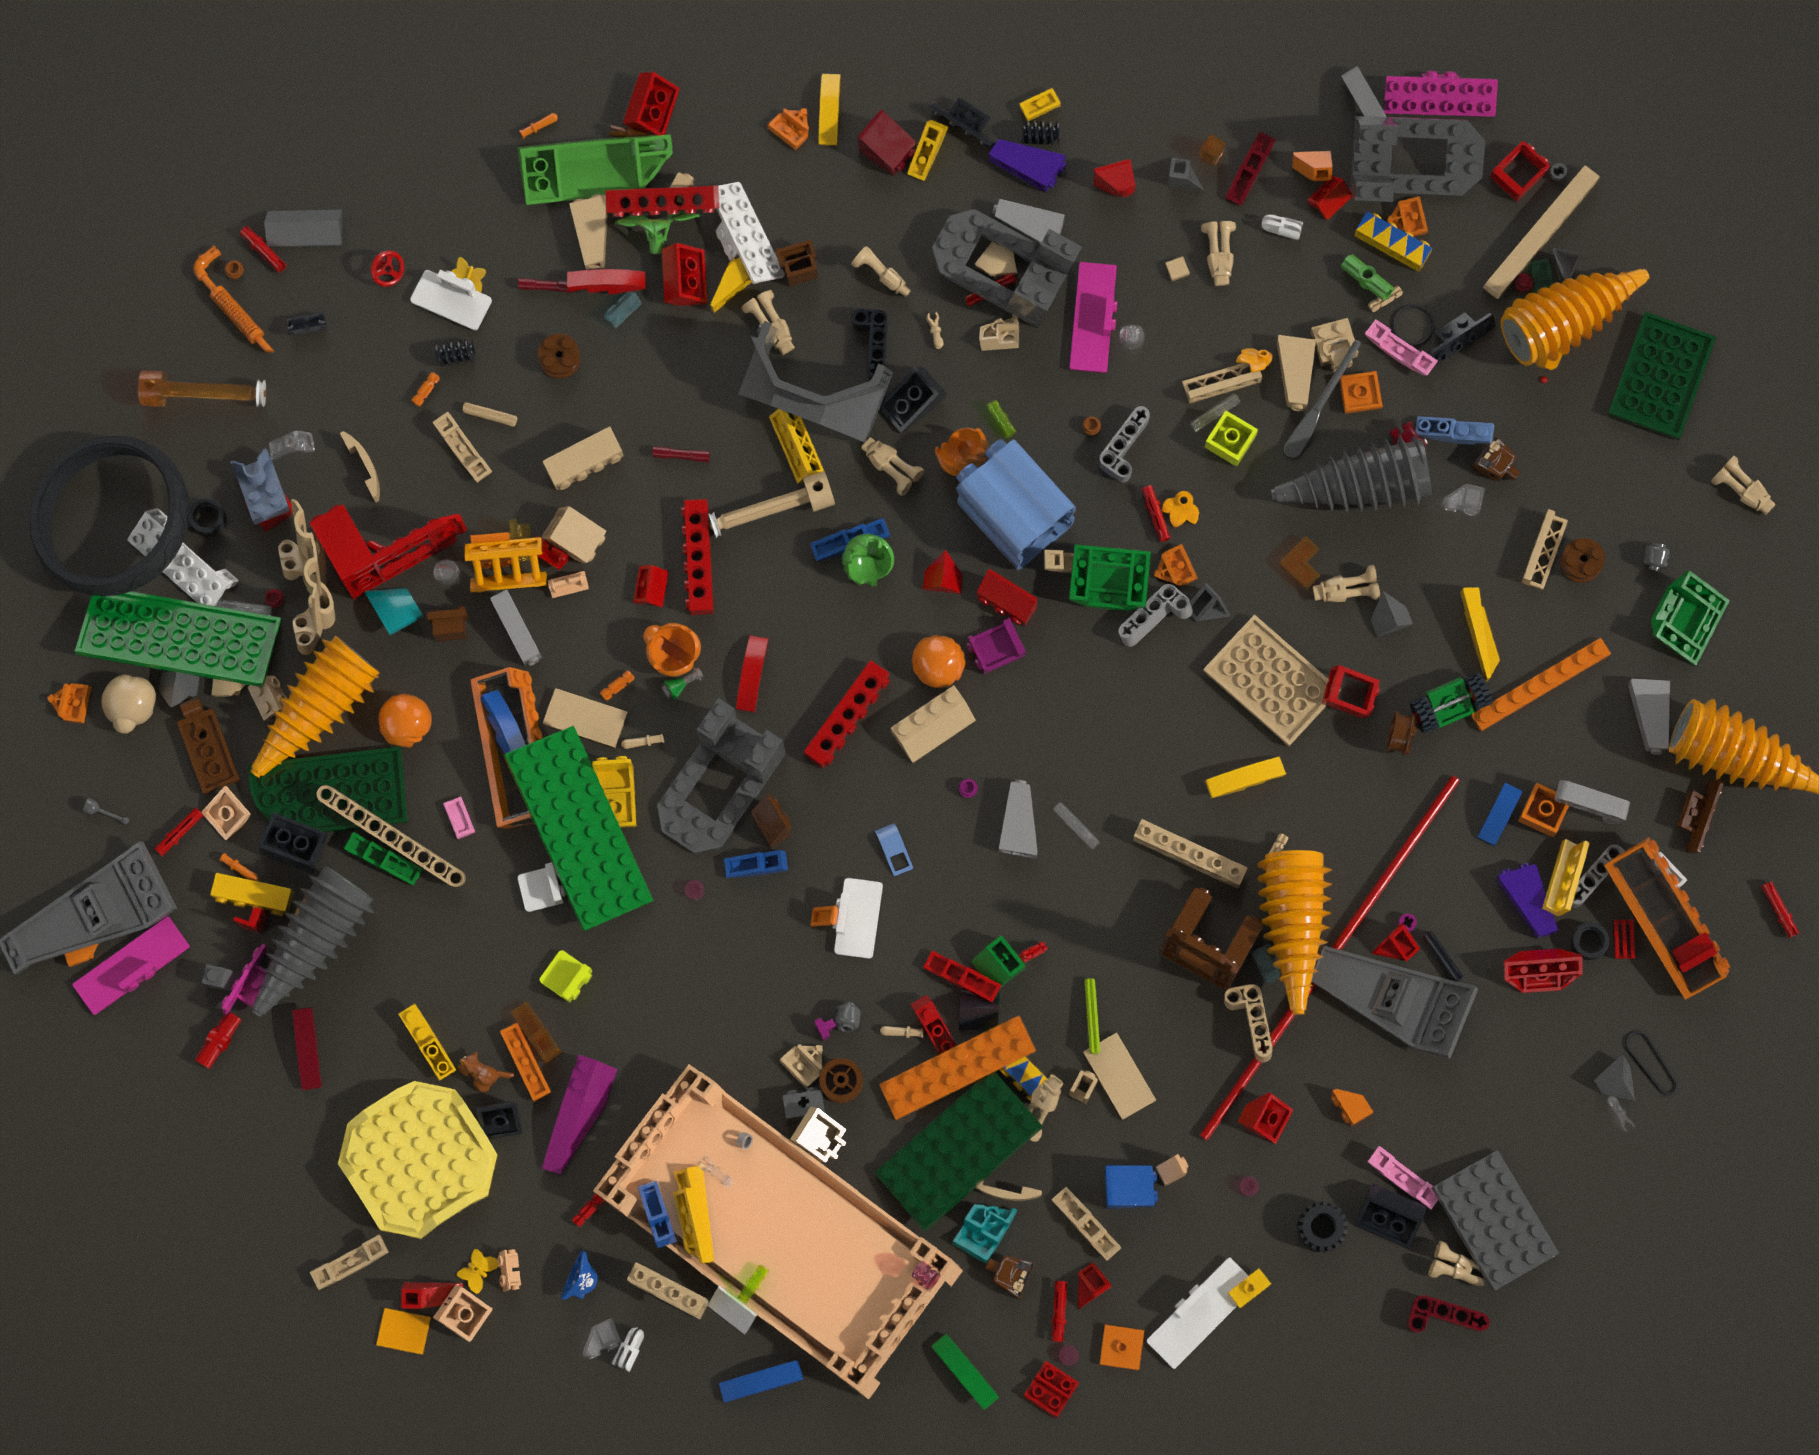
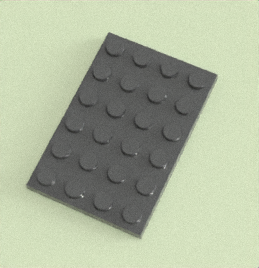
M1498 1150L1432 1187L1433 1192L1492 1291L1499 1289L1559 1254Z

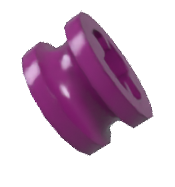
M1407 913L1401 916L1398 925L1404 923V918L1411 919V927L1407 928L1411 932L1415 928L1417 921L1414 915Z

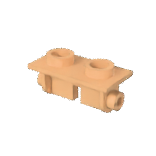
M585 571L548 580L552 598L589 589Z
M503 1250L499 1252L497 1258L498 1266L501 1267L500 1285L503 1287V1292L511 1288L512 1290L520 1289L519 1285H521L520 1271L512 1272V1268L519 1267L518 1253L515 1250Z

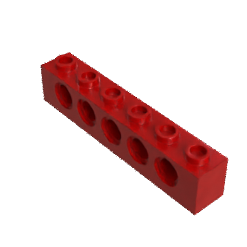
M718 186L605 190L607 213H613V216H624V212H631V216L642 215L644 211H648L649 215H660V211H666L667 214H678V210H684L686 214L696 213V209H703V213L714 212V209L720 208ZM680 195L684 198L683 205H679L677 202V198ZM697 195H700L702 197V202L700 205H698L695 201V197ZM661 196L666 199L664 206H661L659 203ZM643 197H646L648 200L646 207L641 203ZM625 198H628L630 201L628 208L623 204Z
M707 499L684 500L685 506L681 507L682 518H685V525H682V534L686 536V543H683V554H687V561H684V572L688 573V580H685V591H689V598H686V610H690L691 615L714 614ZM694 517L700 518V522L697 524H692L690 521ZM698 535L701 537L699 542L691 541L693 536ZM695 554L702 555V558L698 561L692 559ZM696 572L703 574L700 579L693 578V575ZM698 590L704 592V595L700 598L694 596V593Z
M870 660L805 749L804 756L821 768H824L825 765L829 766L835 758L833 754L837 749L840 751L846 743L844 740L848 734L852 735L857 728L855 725L859 719L862 720L868 713L867 708L870 703L873 705L879 697L878 692L881 688L885 689L889 684V672ZM868 681H873L876 683V686L869 689L865 684ZM862 696L865 701L862 704H857L854 702V699ZM849 711L854 716L851 719H845L843 714ZM835 727H840L843 731L841 734L835 735L832 733V730ZM824 742H829L831 748L823 750L821 745Z

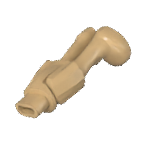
M1215 221L1207 222L1201 225V231L1209 236L1210 255L1207 256L1208 266L1212 274L1211 276L1214 278V285L1226 286L1229 285V277H1231L1234 255L1230 253L1229 238L1230 233L1236 229V224L1232 221H1221L1219 223L1221 232V252H1219L1217 239L1218 224Z
M867 246L859 252L851 263L855 268L863 264L869 265L879 275V281L890 290H895L896 294L900 292L906 297L911 292L905 286L906 283L892 267L887 269Z
M771 290L759 294L757 299L768 313L772 325L778 329L772 345L776 350L780 351L781 355H785L795 347L791 342L792 337L790 336L786 321L780 319L772 305L774 294ZM755 298L742 306L743 312L754 314L760 324H763L764 321L769 322Z
M871 437L861 447L878 471L883 470L895 479L898 485L897 493L901 496H904L910 490L912 481L914 483L919 481L925 472L922 467H913L905 463L896 455L897 451L894 448L880 441L876 442ZM891 463L903 470L909 478L898 472Z
M1735 456L1711 480L1715 485L1720 483L1729 485L1740 496L1741 502L1756 509V511L1760 510L1765 515L1776 505L1770 499L1771 496L1767 493L1759 480L1754 482L1742 471L1738 465V458ZM1729 472H1732L1734 475H1736L1745 484L1747 488L1743 487L1739 482H1737L1729 474Z
M1374 565L1367 566L1366 572L1360 576L1343 578L1339 575L1321 582V585L1312 586L1315 601L1346 602V598L1355 596H1370L1374 600L1380 599V590L1378 583H1376L1377 576ZM1371 584L1362 588L1346 589V587L1353 585Z
M1050 1075L1048 1080H1044L1033 1091L1031 1103L1027 1108L1033 1115L1037 1108H1040L1036 1119L1041 1124L1048 1112L1055 1110L1059 1095L1061 1094L1060 1088L1063 1082L1054 1075ZM1042 1129L1030 1140L1039 1141L1042 1136Z

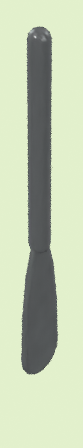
M1355 340L1316 405L1305 415L1285 443L1284 452L1289 458H1297L1303 452L1318 422L1321 409L1361 344L1359 340Z

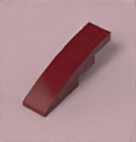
M1259 131L1225 198L1241 206L1243 205L1276 142L1275 138Z
M313 1008L293 1009L294 1032L302 1090L322 1088Z

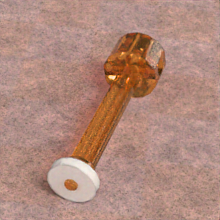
M141 370L139 376L138 398L141 406L164 407L167 397L250 401L256 399L257 407L259 405L264 407L266 402L265 380L260 382L258 379L257 387H254L252 385L167 382L165 371Z

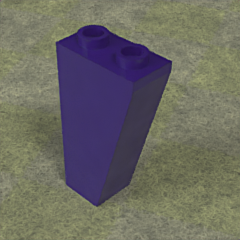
M1000 139L997 140L989 153L990 162L1046 193L1049 188L1052 189L1055 186L1058 173L1062 174L1067 165L1065 163L1066 156L1063 154Z
M1525 863L1518 866L1519 869L1514 871L1511 868L1500 871V875L1496 878L1498 884L1536 939L1556 933L1558 929L1553 914L1542 909L1546 893L1536 864L1530 865Z

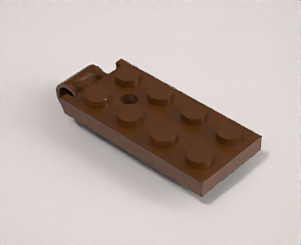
M198 697L181 703L180 707L185 719L177 721L203 794L205 795L224 786L239 782V775L214 708L212 707L204 711ZM201 732L206 733V737L203 739L199 737Z

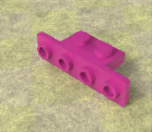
M265 944L254 950L252 961L244 966L242 970L243 975L240 980L237 979L232 986L233 991L230 996H226L222 1001L221 1006L224 1014L227 1015L237 999L252 1007L260 990V984H262L266 974L263 970L264 968L259 966L267 952Z

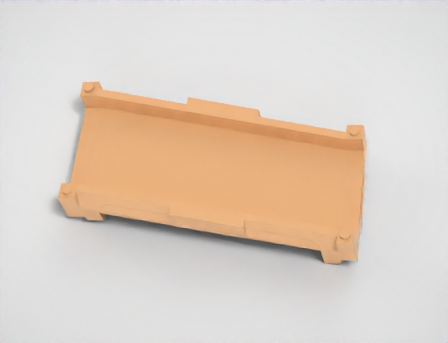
M690 1064L667 1094L664 1095L662 1093L615 1155L617 1160L593 1190L604 1201L653 1235L638 1187L657 1181L677 1242L666 1246L694 1266L717 1286L720 1285L766 1323L772 1325L824 1364L867 1399L871 1397L880 1384L874 1377L945 1282L952 1286L963 1272L952 1259L939 1251L935 1246L922 1237H918L859 1193L858 1190L728 1095L716 1082ZM741 1132L748 1133L753 1137L751 1146L746 1150L740 1148L735 1141L739 1137L737 1135ZM700 1165L703 1166L714 1254V1261L703 1264L699 1263V1258L696 1255H690L685 1250L672 1192L679 1190L673 1172Z

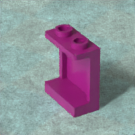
M1010 618L1003 620V624L974 637L972 635L968 636V643H966L970 654L974 653L976 657L974 662L977 669L982 670L983 674L1026 655V651Z

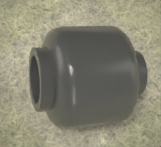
M1651 542V545L1645 548L1643 562L1649 565L1648 569L1660 571V567L1668 565L1670 550L1664 544Z
M845 1002L837 1007L834 1023L842 1032H853L859 1026L861 1011L854 1003Z

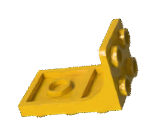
M626 756L616 757V760L597 758L596 761L592 762V766L620 828L637 827L634 767L631 759H627Z

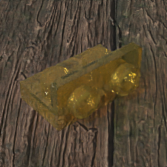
M517 519L509 520L510 540L531 538L529 523L518 524ZM518 556L519 562L530 561V556Z

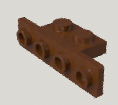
M1720 780L1709 781L1704 796L1695 791H1688L1677 823V827L1691 833L1686 852L1700 853L1703 848L1704 839L1710 828V821L1716 810V804L1722 793L1724 782Z

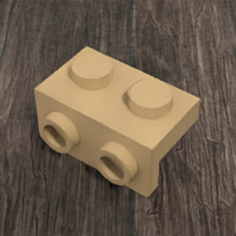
M266 676L263 687L252 685L248 687L264 721L275 716L273 711L281 712L283 704L280 698L287 699V697L284 695L276 676Z

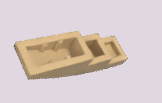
M1067 1187L1052 1199L1055 1205L1106 1261L1121 1249L1120 1245Z

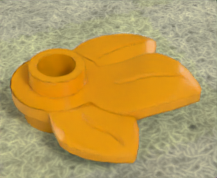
M1247 348L1241 350L1242 354L1237 357L1236 362L1250 364V371L1257 372L1265 369L1272 361L1273 356L1266 350L1258 351Z
M1181 491L1174 498H1169L1163 503L1162 511L1170 513V521L1174 528L1180 526L1186 520L1193 524H1196L1198 521L1199 511L1193 504V496L1189 492ZM1181 497L1188 499L1186 504L1180 502Z

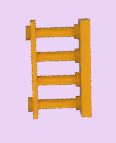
M541 537L465 544V561H473L475 578H471L470 591L484 592L546 586L547 572H540L537 555L542 554ZM518 556H530L532 573L521 574ZM510 557L513 574L502 575L499 558ZM492 559L494 576L483 577L480 560Z

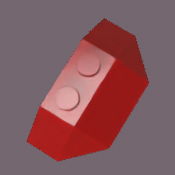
M1559 948L1519 951L1504 960V980L1522 993L1563 990L1577 977L1582 975V955Z

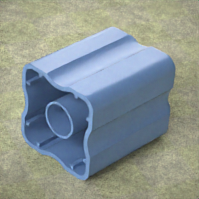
M1000 439L986 451L985 455L989 459L984 465L977 468L971 463L957 475L956 479L960 482L956 487L957 493L960 495L957 499V504L1017 570H1020L1073 525L1075 519L1073 514L1076 511V507L1016 440L1006 444Z

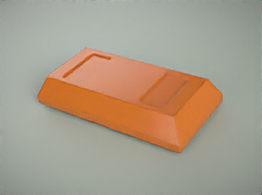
M837 906L813 908L810 927L835 925L839 910Z

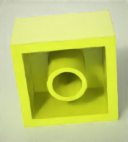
M1225 410L1206 440L1205 448L1237 467L1257 436L1258 429Z

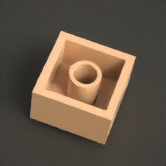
M455 1285L433 1318L462 1339L471 1342L492 1311V1308L461 1286Z

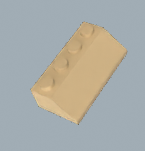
M609 426L543 460V464L555 489L564 490L571 485L570 483L576 480L582 481L587 478L588 474L603 470L605 465L617 463L623 457V452Z
M953 685L892 726L891 733L911 762L914 763L976 720L967 703Z

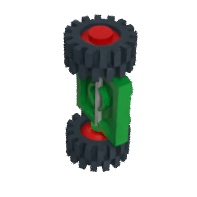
M1477 672L1464 679L1459 677L1426 692L1427 698L1423 696L1411 701L1409 707L1411 713L1417 718L1416 725L1425 734L1475 713L1472 705L1475 709L1479 710L1491 705L1493 701L1488 685L1485 683L1482 675Z

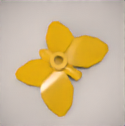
M459 257L457 268L451 272L460 279L467 278L471 280L476 291L481 293V279L485 276L486 270L483 268L473 269V266L469 267L468 263L462 257Z
M474 1249L471 1256L472 1263H468L469 1267L458 1271L457 1276L463 1280H468L470 1289L478 1294L483 1286L481 1276L487 1277V1273L484 1271L491 1272L497 1269L498 1262L493 1257L484 1258L478 1249Z

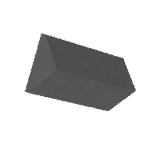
M268 211L264 221L267 246L269 248L342 246L343 211Z

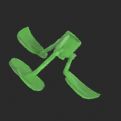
M678 210V214H668V220H652L642 215H628L616 220L615 224L618 223L624 226L640 225L645 229L650 253L660 254L664 248V241H667V233L673 220L683 221L695 217L700 218V215L696 213L685 214L684 210ZM665 228L664 235L662 236V233L658 231Z

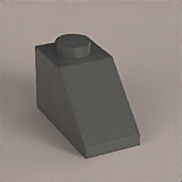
M206 964L202 984L206 987L232 992L234 982L237 979L240 980L243 974Z

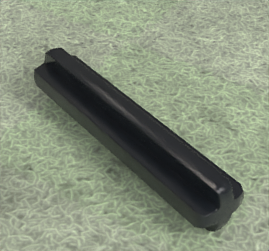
M1432 931L1423 935L1424 940L1452 980L1457 982L1461 980L1463 974Z

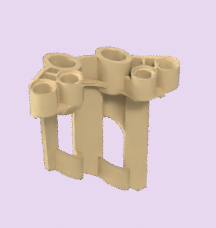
M292 499L291 505L298 545L290 540H284L280 543L278 550L283 576L288 580H295L299 576H303L304 584L311 594L308 599L309 608L304 613L296 615L293 620L297 649L301 654L306 655L312 653L320 640L322 630L328 629L334 624L335 609L332 595L326 587L328 575L324 548L312 532H307L304 511L298 501Z

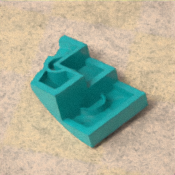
M407 588L365 591L389 635L396 633L423 617Z
M974 1204L952 1245L987 1264L1017 1213V1209H999L997 1206L986 1207Z

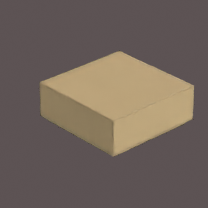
M1183 257L1165 263L1171 281L1190 274Z

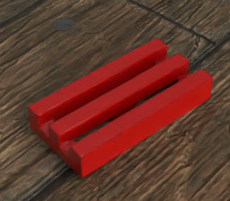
M1634 919L1613 920L1615 959H1635ZM1618 925L1622 927L1623 955L1619 954ZM1626 925H1629L1630 955H1627Z

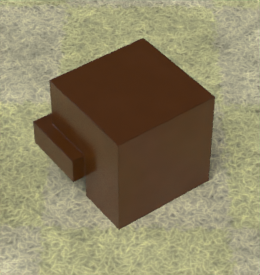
M811 240L775 250L780 268L784 269L789 287L818 279L817 267L814 261L817 257Z
M459 606L460 609L443 611L433 609V612H427L428 621L433 626V635L437 642L467 639L466 620H468V613L463 606Z

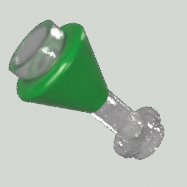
M693 667L694 672L684 678L664 680V685L661 688L668 700L671 698L676 700L685 686L698 678L701 681V678L704 676L699 667Z

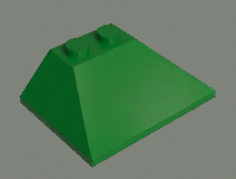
M1075 544L1069 600L1090 608L1121 611L1145 608L1151 552Z
M1687 570L1667 587L1651 618L1653 636L1696 666L1730 600L1693 572Z

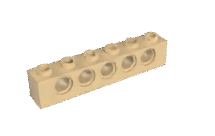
M1143 819L1133 837V841L1237 889L1247 871V867Z

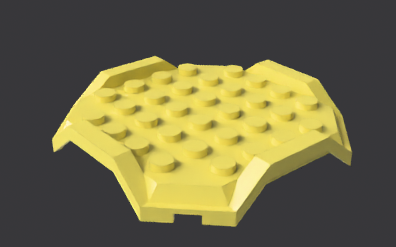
M413 1081L394 1090L367 1107L347 1124L338 1165L380 1231L422 1239L444 1221L489 1195L497 1153L455 1089Z

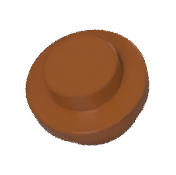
M234 260L226 264L225 273L229 278L238 279L243 275L244 268L239 261Z
M1087 417L1082 423V429L1087 435H1096L1101 429V423L1096 417Z

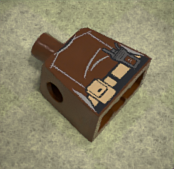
M1497 436L1494 437L1492 444L1486 447L1472 467L1474 470L1498 482L1505 475L1515 481L1521 473L1512 466L1517 456Z
M1004 1255L1001 1263L990 1258L986 1270L996 1274L993 1279L996 1285L1020 1300L1035 1263Z

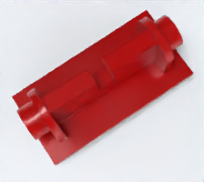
M541 537L542 554L537 555V557L560 570L570 558L565 551L556 546L551 547V543Z

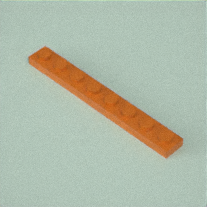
M1599 638L1496 699L1491 705L1471 714V717L1482 732L1610 656L1611 652L1602 638Z

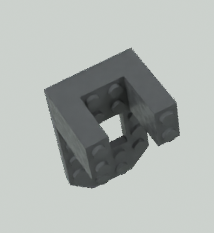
M1355 116L1350 192L1356 201L1393 202V193L1462 196L1482 179L1485 139L1468 120ZM1397 137L1447 139L1444 175L1391 173L1392 145H1397Z
M973 209L949 216L931 250L941 276L1038 328L1082 246L1051 229H1048L1039 245ZM981 236L1030 262L1015 292L965 266Z
M719 698L697 728L700 744L657 805L662 833L694 854L722 848L786 755L781 738L768 730L763 735L737 719L735 708ZM718 755L746 773L747 776L715 821L685 800L715 756Z

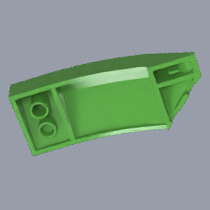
M671 134L517 147L526 205L587 199L597 194L606 195L605 190L645 189L649 181L653 179L661 169V166L673 153Z

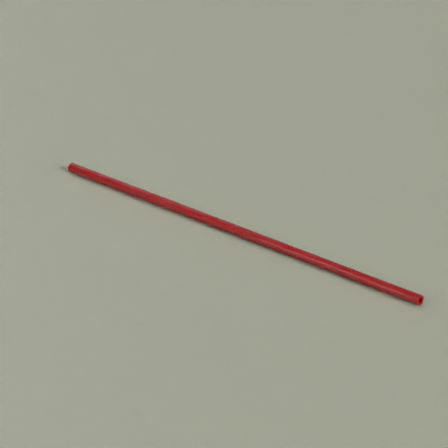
M1451 776L1331 948L1342 950L1460 782L1457 777ZM1311 983L1313 986H1310L1309 995L1316 987L1313 983ZM1290 1007L1270 1034L1272 1048L1295 1017ZM1263 1044L1261 1047V1051L1263 1054H1266ZM1255 1057L1252 1059L1199 1135L1200 1137L1208 1141L1262 1062L1258 1061Z

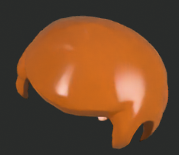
M961 428L950 436L947 443L943 442L941 444V449L937 446L935 453L942 469L950 475L957 476L971 463L977 468L986 463L988 457L985 453L988 450V443L981 429Z
M937 635L923 638L916 645L912 654L914 673L927 686L933 688L950 686L955 680L958 681L965 667L964 652L961 650L960 645L955 643L952 638Z
M394 695L384 703L379 711L380 732L386 741L392 745L411 748L414 743L420 742L422 736L426 735L431 728L432 716L429 707L423 700L414 695Z

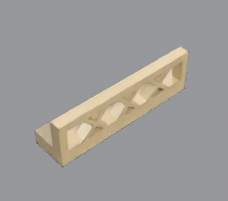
M1242 363L1182 381L1190 404L1260 383L1262 379L1261 372H1250L1243 375L1241 372L1244 368L1250 367V364ZM1232 373L1237 376L1227 380L1223 379L1225 374ZM1210 378H1214L1219 381L1214 384L1205 385L1207 380ZM1195 383L1201 387L1189 390L1188 385Z
M1548 509L1521 581L1523 584L1542 591L1568 522L1566 519L1555 516V511ZM1552 521L1562 524L1559 531L1553 533L1550 527ZM1552 537L1555 546L1547 550L1544 545L1545 540ZM1546 554L1549 563L1541 567L1538 562L1539 557ZM1540 572L1543 578L1541 584L1531 581L1533 574Z

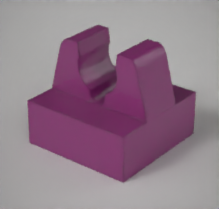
M822 1018L814 1021V1025L822 1040L830 1038L829 1031L836 1028L833 1019L823 1022Z

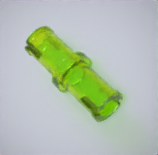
M997 400L986 406L995 418L994 422L1000 426L1006 438L1011 437L1017 432L1009 421L1008 414L1003 412Z
M759 1264L751 1278H747L745 1281L746 1285L737 1295V1298L747 1304L754 1292L760 1289L759 1285L770 1271Z

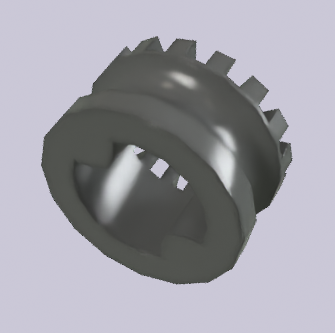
M1561 163L1554 164L1549 172L1550 178L1555 182L1564 180L1567 175V168ZM1561 169L1563 174L1556 176L1553 170Z

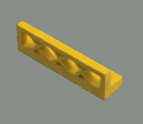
M778 409L769 418L797 483H803V477L824 471L802 418L793 414L795 420H792L788 412ZM795 429H797L798 431H800L802 437H800L799 435H797ZM802 446L808 449L809 454L803 450ZM810 462L815 466L816 470L812 471Z
M1567 839L1562 841L1542 909L1558 917L1570 911L1589 848V842L1583 841L1577 845Z

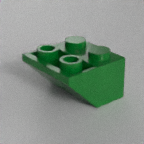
M1002 935L985 947L971 961L980 974L997 982L1001 987L1025 970L1026 966Z

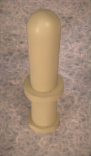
M663 733L655 736L647 735V737L626 739L622 741L621 746L624 749H630L644 745L651 746L654 743H664Z
M883 1026L880 1032L884 1036H907V1038L917 1036L923 1038L924 1028Z

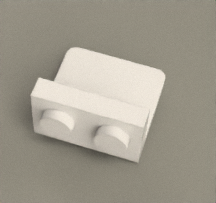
M552 862L545 864L546 868L518 876L527 912L564 903L562 897L565 896L563 886L559 885V877Z

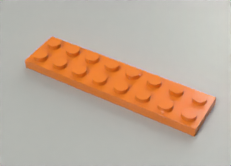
M1017 1016L879 1085L895 1119L898 1120L1036 1052V1049L1021 1017Z

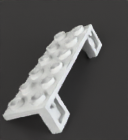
M158 508L145 511L128 537V541L145 557L161 537L167 516ZM182 543L175 558L163 571L197 603L211 606L216 605L226 589L235 587L239 582L227 569L215 572L184 543Z

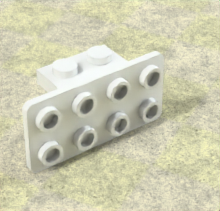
M425 270L410 299L413 304L474 331L478 330L492 303L491 297L476 291L471 280L467 278L460 279L456 277V274L448 270L446 272L440 270L438 274Z
M852 878L845 879L843 893H841V898H837L836 906L839 909L837 923L833 925V929H836L837 934L834 949L836 954L868 959L873 957L883 889L882 883Z

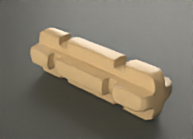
M1395 286L1394 291L1387 300L1382 301L1377 297L1376 300L1369 302L1368 307L1372 312H1375L1380 307L1382 308L1392 302L1395 298L1397 299L1402 296L1403 292L1399 286Z
M1280 833L1276 839L1277 842H1274L1269 853L1282 851L1283 845L1288 841V837Z

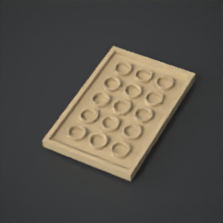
M1255 614L1203 670L1288 746L1300 736L1327 706L1322 704V699L1328 678Z

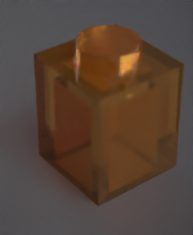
M1210 133L1200 147L1199 156L1215 165L1224 153L1226 143Z

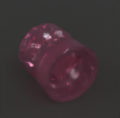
M923 1261L914 1269L912 1277L917 1281H921L926 1289H930L937 1283L940 1274L935 1270H931L930 1265Z

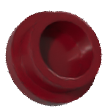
M1528 274L1518 275L1514 281L1515 288L1520 292L1530 291L1533 287L1532 277Z
M272 589L266 593L265 602L271 608H278L283 604L284 596L281 591Z

